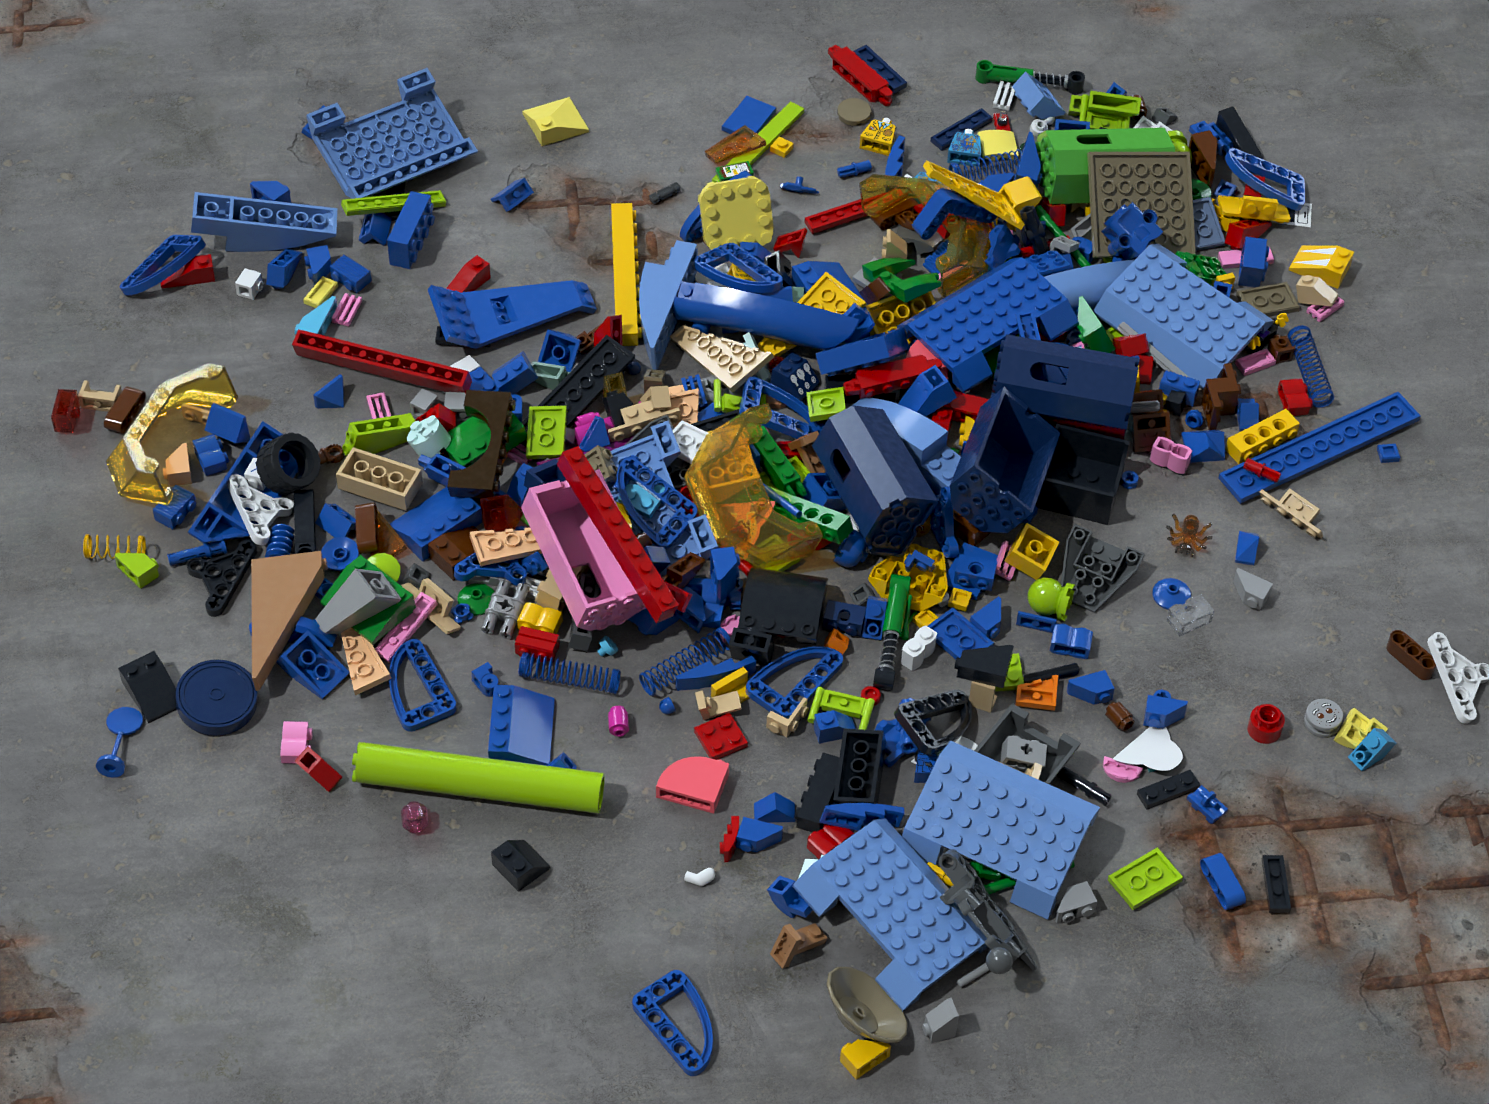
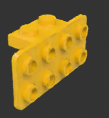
M1219 195L1217 199L1221 213L1229 218L1259 219L1260 221H1276L1278 223H1288L1291 219L1287 207L1279 204L1277 199L1244 195L1243 198Z

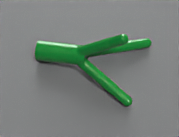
M912 595L908 596L901 640L909 639V624L917 614V611H914L909 617Z

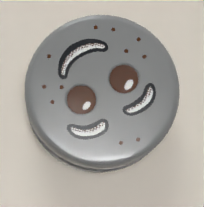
M1316 699L1308 705L1304 716L1305 727L1310 733L1318 737H1331L1339 731L1343 720L1342 709L1337 703L1329 699Z

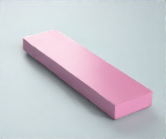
M423 592L414 600L416 608L413 610V613L389 631L375 648L380 658L391 663L396 650L412 637L437 606L436 600Z

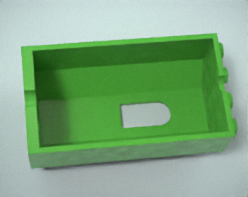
M1165 128L1045 130L1038 135L1037 142H1035L1041 164L1039 172L1042 174L1040 185L1043 187L1045 197L1048 198L1050 204L1090 203L1088 152H1175V146Z

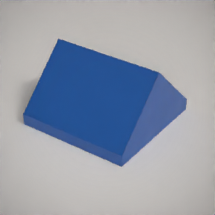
M215 403L211 405L205 431L234 443L249 442L250 434L246 416Z

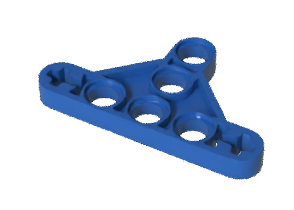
M950 486L942 487L939 495H935L938 502L930 513V524L946 558H954L959 554V546L954 537L953 508Z
M517 526L513 528V531L524 530L526 527ZM476 553L457 563L454 567V577L462 582L468 581L474 576L505 578L511 584L518 586L519 583L524 584L527 577V572L518 563V559L504 561L510 564L508 567H502L500 564L503 562L480 566L473 564V561L478 560ZM521 574L523 577L517 579L514 578L513 575Z

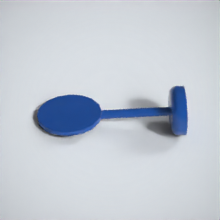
M121 707L109 713L106 725L111 732L118 735L112 754L103 755L97 760L96 768L100 774L114 778L124 773L125 764L117 756L122 736L135 733L143 724V716L137 709Z

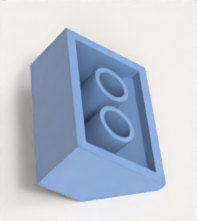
M1026 71L1012 86L1016 91L1015 96L1021 100V104L1027 108V112L1032 117L1037 116L1040 119H1046L1066 113L1050 90Z

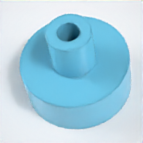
M604 636L599 641L601 648L598 650V653L601 656H604L606 653L613 656L618 651V647L609 637Z

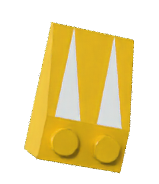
M1302 245L1290 265L1289 271L1303 276L1320 277L1327 285L1338 289L1351 266L1354 251L1340 246Z

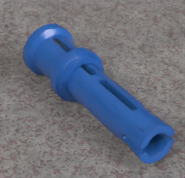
M221 540L203 543L202 546L170 553L167 556L170 566L189 561L192 558H212L213 555L228 553L225 541Z

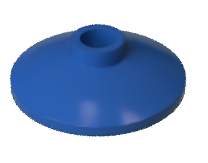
M348 537L333 538L321 550L323 558L327 559L328 568L334 571L344 570L348 564L359 556L356 542Z
M1162 579L1153 587V599L1164 609L1180 610L1190 602L1191 591L1189 587L1178 579Z

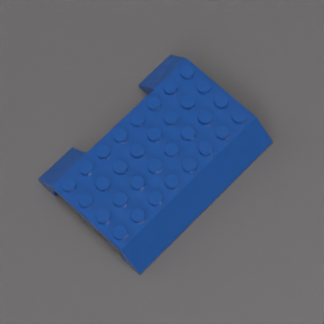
M1023 257L1006 261L899 324L897 329L904 327L907 339L915 336L936 358L940 359L952 372V383L963 393H966L993 376L983 354L1000 345L1001 341L1006 339V334L1015 336L1019 333L1015 313L1034 310L1036 323L1039 321V331L1049 341L1079 324V321L1069 300Z

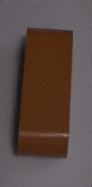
M906 194L875 208L871 212L870 218L881 230H885L898 224L895 222V215L907 210L918 214L913 207L919 203L910 194Z
M879 276L861 290L859 294L869 305L877 302L891 290Z
M125 387L106 415L104 428L123 434L143 406L146 393L132 387Z
M376 503L355 505L359 554L379 551V527Z
M1401 630L1392 631L1387 643V651L1419 679H1431L1436 668L1433 656Z

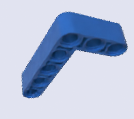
M941 188L933 194L912 224V228L923 240H927L934 235L949 213L984 223H992L998 216L983 207L976 206L971 200L958 192Z

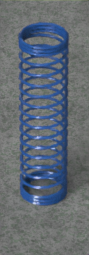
M1304 325L1296 326L1289 331L1288 339L1292 346L1296 345L1294 347V355L1304 384L1307 385L1309 398H1311L1314 407L1328 406L1334 400V394L1328 377H1326L1327 375L1312 338L1310 328ZM1305 329L1309 331L1296 335L1307 333L1305 337L1297 340L1291 339L1292 334L1298 330ZM1309 342H1312L1311 345L1303 346V347H1301L1300 349L1297 348L1298 346L1305 345V344H1307V343H1309ZM1310 346H1313L1312 349L1306 350L1302 353H1298L1300 350H1304L1309 348ZM1311 351H1315L1313 354H1308L1304 357H1300L1302 354H1307ZM1316 355L1315 358L1308 359L1305 362L1302 361V359ZM1315 359L1318 360L1317 362L1308 364L1307 366H1303L1304 363L1312 362ZM1320 364L1318 367H1313L1309 370H1305V368ZM1318 368H1321L1320 371L1313 372L1310 375L1306 374L1309 371H1314ZM1320 372L1323 373V374L1320 375V376H1316V377H1313L1312 379H1308L1309 376L1316 375V374H1318V373H1320ZM1320 377H1324L1323 380H1318L1314 383H1309L1311 380H1316ZM1323 381H1326L1325 384L1318 385V386H1316L1315 388H1312V387H1311L1312 385L1319 384V383H1321V382H1323ZM1323 386H1328L1326 389H1321L1316 392H1312L1314 389H1318ZM1329 393L1331 394V396L1325 400H1314V398H1321L1328 395Z
M524 652L521 656L518 671L520 677L527 678L530 675L531 679L536 676L537 680L542 678L545 682L549 679L550 683L555 679L556 684L561 680L563 685L566 682L569 686L573 683L575 687L580 684L581 688L586 684L587 689H590L592 686V689L596 690L598 687L600 692L605 689L606 693L610 692L612 694H616L618 691L621 675L620 669L614 668L612 670L610 686L606 690L609 672L607 667L604 684L600 690L602 666L600 667L598 682L594 689L596 665H594L592 681L588 687L587 680L590 664L587 666L586 679L582 686L581 677L584 663L581 664L579 680L575 685L578 662L575 663L573 679L569 684L571 660L568 664L567 677L563 683L565 659L562 662L561 675L557 682L556 674L559 658L556 660L553 679L550 680L553 657L550 658L548 675L544 679L547 656L544 657L542 673L539 678L538 669L541 656L539 655L537 658L536 672L533 677L531 670L534 663V653L531 656V661L529 653Z

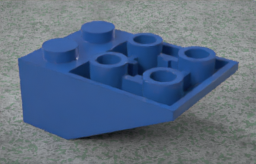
M934 365L919 374L898 404L923 416H927L942 406L949 404L957 397L947 378Z

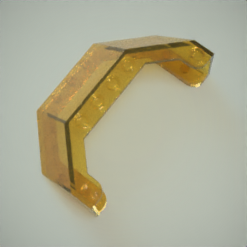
M873 174L859 183L862 210L870 217L881 215L907 198H917L925 206L938 189L945 188L954 191L943 183L878 174ZM950 213L943 221L942 225L950 233L947 252L939 256L935 264L941 273V278L938 281H941L942 284L937 290L944 298L988 271V265H986L984 260L988 258L986 255L991 247L989 233L994 229L989 223Z
M208 363L159 384L106 460L121 497L169 504L174 493L169 485L160 483L156 475L160 464L157 459L145 456L140 443L158 417L167 414L166 411L173 407L181 408L183 403L211 407L215 403L227 409L232 407L238 399V395L225 366Z
M768 403L750 407L708 433L684 476L693 502L697 506L699 516L706 514L717 545L721 548L734 547L735 554H739L740 560L744 559L752 563L753 567L762 569L811 557L823 537L816 523L808 521L798 524L775 512L767 495L748 445L757 443L761 439L763 430L760 424L768 423L772 418V411Z

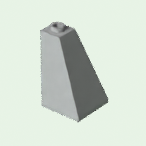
M355 569L315 620L324 633L340 634L400 602L401 598L381 571Z

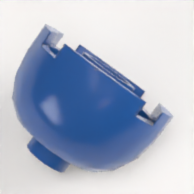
M853 529L849 537L840 544L834 555V562L844 567H853L859 562L863 563L868 555L866 552L867 545L858 531Z

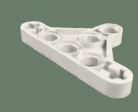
M239 474L231 475L227 486L246 529L255 544L266 545L270 537L269 526L277 517L291 515L294 503L288 498H272L250 487L243 476ZM280 505L287 506L288 509L282 508ZM244 508H250V509H252L253 511H248V510H246V509H244ZM250 521H256L259 524H253Z
M1436 632L1428 638L1429 649L1457 719L1463 724H1468L1477 716L1473 699L1480 683H1485L1489 680V665L1486 663H1472L1450 647L1448 639L1443 633ZM1441 656L1447 658L1448 664L1442 661ZM1480 669L1486 672V677L1481 675ZM1464 671L1470 674L1471 679L1465 677ZM1448 674H1452L1455 677V682L1450 680ZM1456 692L1462 695V700L1457 698Z

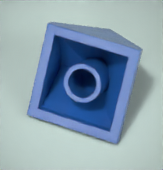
M547 329L538 362L565 366L566 371L571 372L581 340L570 334Z
M1206 430L1181 433L1183 444L1192 450L1190 463L1225 460L1223 431Z

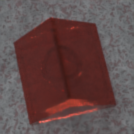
M508 494L480 499L485 531L505 532V529L515 530L523 515V511Z

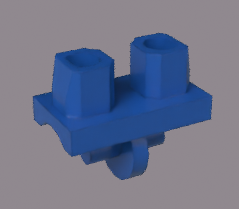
M1202 785L1195 792L1187 796V800L1192 804L1191 806L1206 816V820L1210 824L1216 822L1228 811V808L1216 798V793L1214 791L1209 792Z

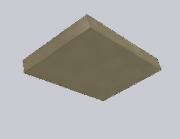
M1287 282L1239 290L1236 293L1239 302H1247L1268 317L1277 316L1281 313L1299 312L1300 307Z

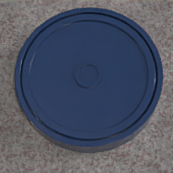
M207 660L192 666L181 676L176 687V707L182 721L194 731L212 736L226 735L241 729L252 719L257 707V691L255 690L251 674L239 664L227 660Z

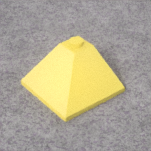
M570 97L522 111L541 146L589 132L587 125Z

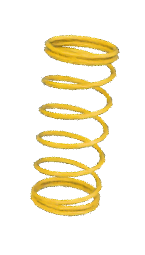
M86 534L83 542L84 557L86 559H93L98 552L99 557L104 559L108 551L109 557L114 559L115 556L111 557L109 551V535L106 538L107 546L103 557L100 556L98 548L99 535H96V549L93 557H91L92 538L90 534ZM117 535V549H116V553H120V549H119L120 536H119V535ZM128 535V537H127V544H128V545H127V551H126V553H128V552L131 553V552H130V536ZM139 535L137 553H141V545L142 553H146L145 537Z

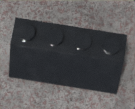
M843 729L833 798L835 803L878 804L886 749L884 731Z

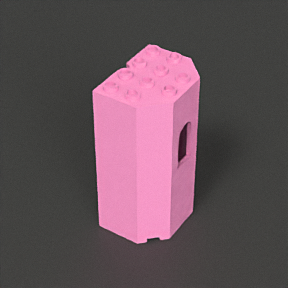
M599 469V470H595L597 476L599 477V479L601 480L602 484L604 485V487H605L606 490L608 491L609 495H610L611 498L613 499L614 503L616 504V502H615V500H614V498H613V496H612V494H611V492H610V490H609V488H608V486H607V484H606V482H605V480H604V478H603V475H602L600 469ZM558 480L529 488L521 509L576 626L588 631L603 630L609 625H620L639 611L644 610L646 606L567 480L564 482ZM589 565L601 591L598 597L590 598L584 594L573 568Z

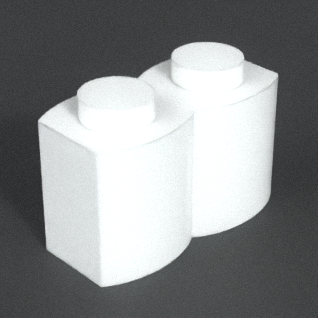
M928 626L921 627L915 633L914 638L904 644L901 664L911 671L919 668L924 658L929 657L934 652L937 632Z

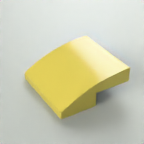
M985 130L979 131L977 134L980 136L982 158L985 156L990 158L991 155L996 156L998 153L1002 155L1004 152L1009 154L1010 151L1015 152L1017 150L1014 132ZM1011 152V159L1014 160V153ZM1004 154L1003 157L1008 159V155Z

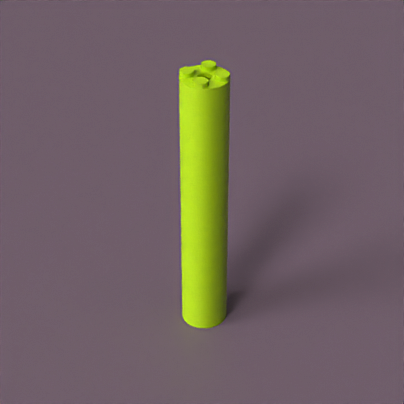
M365 742L358 743L357 753L353 754L352 765H356L352 775V782L597 814L600 813L603 801L605 774L600 772Z

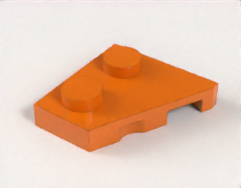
M1053 675L1051 679L1045 681L1038 679L1032 683L1017 685L1015 705L1055 711L1058 675Z

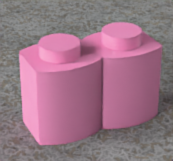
M1157 437L1152 446L1150 461L1158 466L1168 467L1173 472L1184 474L1190 464L1192 450L1185 445L1175 444L1168 438Z
M284 721L280 753L281 763H295V759L307 746L311 748V745H308V741L312 740L313 730L309 728L308 722Z

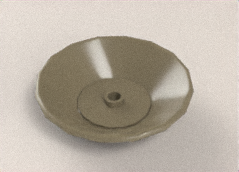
M836 967L828 973L827 988L839 1020L849 1031L861 1037L883 1043H898L906 1036L908 1023L904 1012L874 978L852 967Z

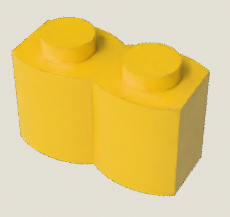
M525 603L517 620L518 629L520 630L521 626L557 634L563 621L562 612L553 608H544L535 603Z

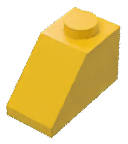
M857 1039L853 1043H847L843 1046L840 1062L857 1080L890 1057L891 1046L889 1043Z

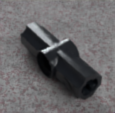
M1029 205L1023 207L1020 210V215L1025 224L1024 231L1029 243H1031L1035 255L1045 254L1050 249L1045 238V230L1041 221H1039L1034 206Z

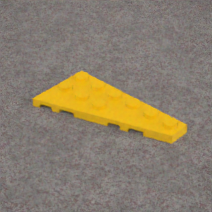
M926 160L923 164L927 172L926 175L929 178L938 180L971 200L976 206L985 208L1020 230L1025 225L1005 195Z
M827 272L797 302L842 315L854 303L862 308L867 306L863 299ZM765 337L758 344L760 351L765 353L767 351L771 352L774 356L773 359L797 346Z

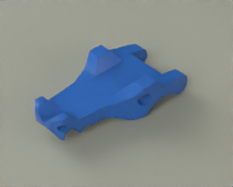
M1000 217L997 219L998 223L995 228L989 233L991 247L986 255L988 258L984 261L991 268L990 271L1003 264L1008 258L1019 255L1021 251L1018 247L1019 237L1017 234L1012 235L1007 227V222Z
M931 717L922 720L925 726L929 720L931 721ZM897 719L891 721L882 720L875 728V730L884 731L886 739L885 752L889 755L884 760V764L888 767L893 766L897 760L906 754L902 752L900 747V732L896 730Z

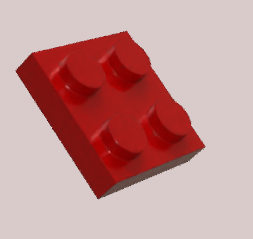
M730 713L694 727V733L711 759L717 760L748 747L746 738Z

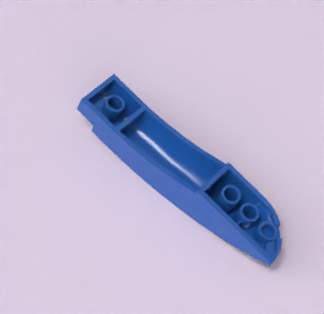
M682 281L678 297H674L673 302L674 316L678 320L744 333L749 332L752 335L814 349H831L839 346L840 343L846 339L848 340L853 335L860 321L857 318L800 303L697 282L694 284Z

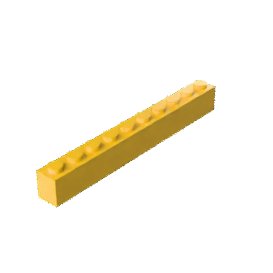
M632 203L611 204L615 315H622L623 346H638V338L642 337L641 327H638V325H641L640 314H637V311H640L639 301H636V298H639L640 290L639 287H636V285H639V274H635V272H639L638 261H635V259H638V248H634V246H637V235L634 236V233H637V223H633V221H636V210L632 209Z

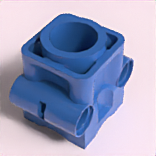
M1133 202L1128 206L1124 204L1104 223L1106 227L1101 231L1111 242L1108 245L1109 254L1114 257L1122 255L1126 260H1134L1135 257H1138L1154 239L1163 233L1156 224L1157 214L1155 211L1148 209L1142 212Z

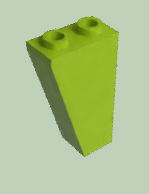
M408 413L349 423L345 443L342 446L344 455L348 456L353 447L376 454L408 442L407 436L411 430L410 426L415 422L412 414Z

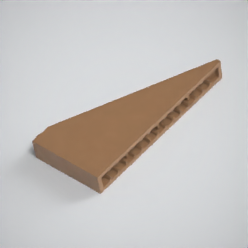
M321 551L251 559L252 680L256 691L261 689L293 634L300 616L304 615L325 578L324 570H328L327 559L323 558Z

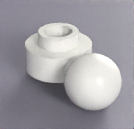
M1055 117L1035 119L1030 125V132L1038 137L1039 134L1048 129V125L1054 122Z

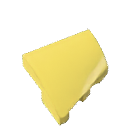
M1353 708L1349 711L1334 741L1345 747L1355 749L1373 728L1383 729L1385 732L1388 728L1377 719H1368L1357 709Z

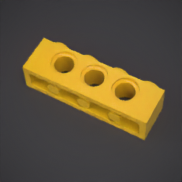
M1284 409L1229 437L1225 451L1238 464H1241L1247 458L1252 459L1259 454L1265 453L1268 449L1274 446L1277 447L1282 442L1296 437L1300 423L1287 409Z

